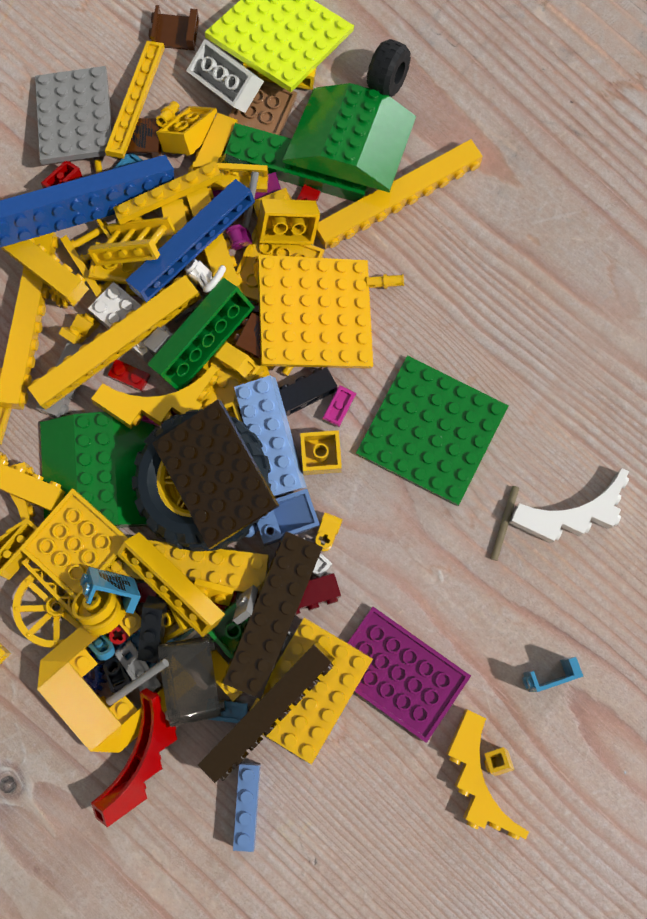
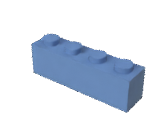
M239 764L233 851L254 852L261 764Z

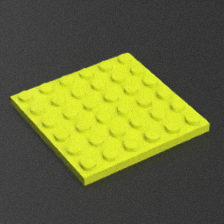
M240 0L205 31V38L291 93L354 31V25L314 0Z

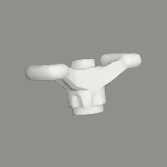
M193 259L184 270L191 278L190 281L195 288H197V285H200L203 291L208 293L219 283L226 271V267L221 265L213 279L209 266L203 264L200 260Z

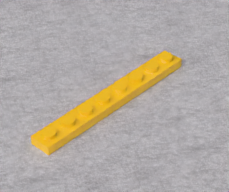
M146 41L105 149L106 156L124 159L163 55L164 43Z

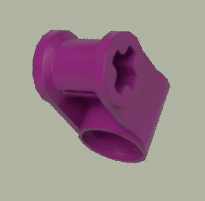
M240 224L225 229L226 234L229 235L231 249L236 251L253 244L249 230Z

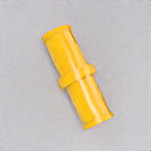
M172 101L161 110V114L156 117L158 126L165 127L168 122L175 118V114L180 110L178 109L180 106L177 102Z
M383 274V276L367 277V286L369 288L384 287V289L404 286V274L390 276Z

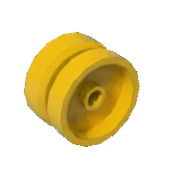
M81 590L73 601L72 614L90 634L98 636L111 632L120 624L125 614V608L116 594L99 590L95 591L91 604L86 603L85 595H83V590Z

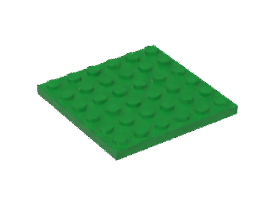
M407 355L356 455L459 506L509 405Z

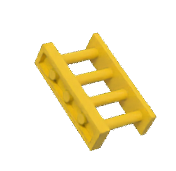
M169 217L130 221L122 225L120 223L108 224L107 228L111 237L105 244L90 246L88 252L96 266L156 260L160 256L156 247L157 242L162 236L174 235L177 232Z
M100 219L96 220L99 227L75 241H70L67 235L60 238L97 298L112 282L97 285L95 280L89 279V270L86 265L92 258L89 252L85 255H79L76 250L104 233L107 239L111 237L107 228L108 224Z

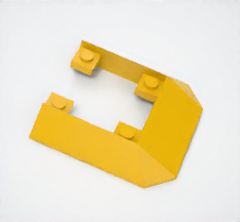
M125 611L119 625L131 636L141 627V617L135 611L134 614ZM81 625L40 660L37 690L90 752L120 753L139 735L142 706L137 709L124 696L108 708L82 678L98 664L85 648L101 635L95 636L90 634ZM172 653L165 658L169 662V666L160 671L168 683L157 692L161 698L160 704L164 713L197 684Z

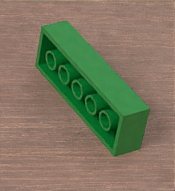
M223 277L147 365L177 391L185 388L255 307L237 286Z

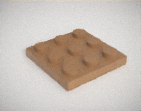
M263 80L264 83L246 113L233 107L229 117L237 119L238 124L280 135L298 95L295 91L290 93L281 86Z

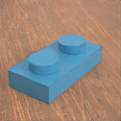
M208 698L205 719L238 723L247 714L248 703Z

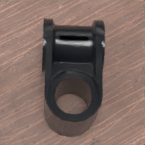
M112 657L105 661L103 670L109 682L110 690L114 694L132 680L117 658Z

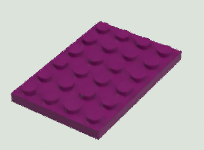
M375 607L371 608L348 641V644L373 658L355 692L427 743L471 675Z

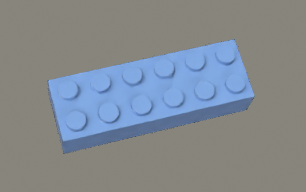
M269 375L235 386L234 389L244 424L251 432L256 434L263 445L262 451L264 455L268 456L271 468L270 473H268V482L271 484V491L274 497L307 488L276 378Z

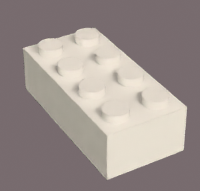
M206 39L202 42L186 70L231 106L246 113L264 83L261 78Z
M113 282L91 304L88 310L96 320L109 330L113 323L120 322L130 311L137 310L141 305ZM165 325L161 327L163 331L169 330ZM144 339L131 350L147 363L153 355L143 344L146 340Z

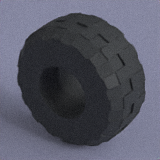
M392 39L380 43L368 67L366 82L370 89L390 97L398 93L407 76L411 60V53L405 44Z

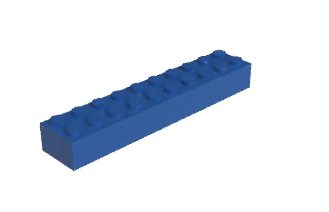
M162 155L0 200V248L114 215L113 207L174 180V168L167 156Z

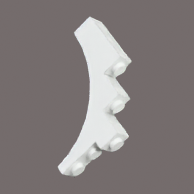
M621 468L616 472L610 485L601 495L577 508L547 511L519 503L512 514L509 524L549 543L559 540L563 532L560 528L581 536L589 532L592 525L590 521L607 529L617 526L621 519L619 515L621 509L616 506L622 496L619 494L621 489L625 488L629 481V478H627L629 471Z

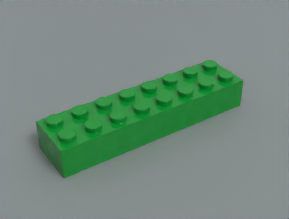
M235 123L224 153L225 163L267 165L268 174L276 172L277 178L280 181L301 187L305 184L322 193L354 202L366 196L368 186L283 163V158L292 140L291 138Z

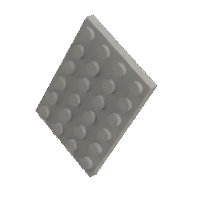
M106 66L36 75L41 164L106 156L105 149L112 133Z

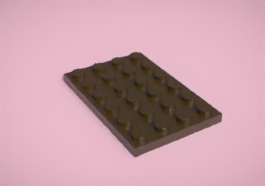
M216 400L153 442L208 549L214 548L279 507L277 500L221 400Z

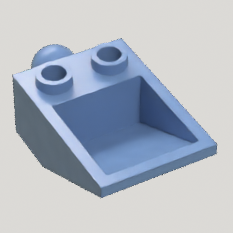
M304 489L277 498L279 507L269 512L266 516L261 517L258 523L253 524L249 529V534L245 537L251 538L259 531L265 547L281 541L286 531L297 535L320 526L308 490ZM272 528L274 533L268 535L266 533L267 529Z

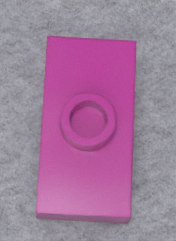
M339 385L322 419L340 427L356 393Z

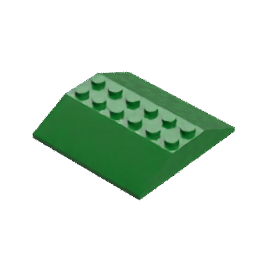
M352 83L316 87L313 89L285 153L283 163L390 193L416 116L389 95H382L374 89Z
M105 411L72 414L40 422L43 481L47 483L54 481L62 485L61 489L65 491L63 498L72 488L75 489L117 528L147 526V519L140 516L135 504L137 496L136 491L132 490V476H135L137 465L134 462L137 453L143 450L146 445L144 441L155 429V425L141 420L137 426L134 425L130 429ZM44 509V520L51 511Z

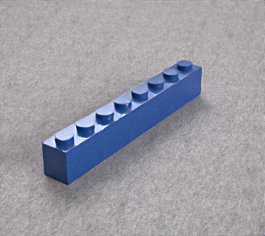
M237 179L227 185L221 193L214 197L208 205L201 209L195 217L158 249L160 253L158 259L145 261L126 279L131 290L147 303L255 202L251 190Z

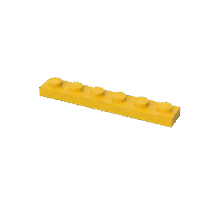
M216 161L113 207L117 220L122 225L223 179Z

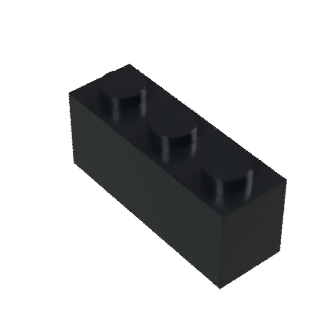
M322 367L317 368L311 375L307 377L301 376L295 380V383L281 386L279 391L286 415L289 416L335 393L338 386L328 367L323 369Z
M148 595L142 607L137 660L158 663L162 654L168 603L161 597Z

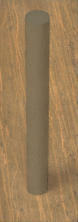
M512 486L490 557L491 560L498 561L519 487Z

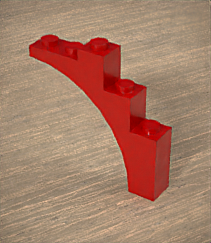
M147 688L140 691L142 704L141 725L133 752L115 781L91 802L95 818L106 827L112 825L147 799L144 782L163 769L159 752L177 740L176 726L171 720L166 719L161 708L160 696Z

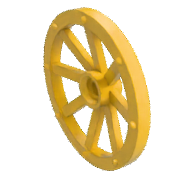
M30 574L22 581L15 593L13 600L14 621L23 636L30 642L45 648H55L65 640H60V617H63L76 629L82 624L69 615L66 609L54 597L50 598L33 582L37 579ZM57 586V594H58V595H59V586ZM29 587L46 602V605L21 606L22 598L27 588ZM66 592L62 597H68V593ZM59 605L60 609L58 611H54V606ZM21 612H47L30 630L26 628L21 616ZM53 617V640L42 639L34 635Z

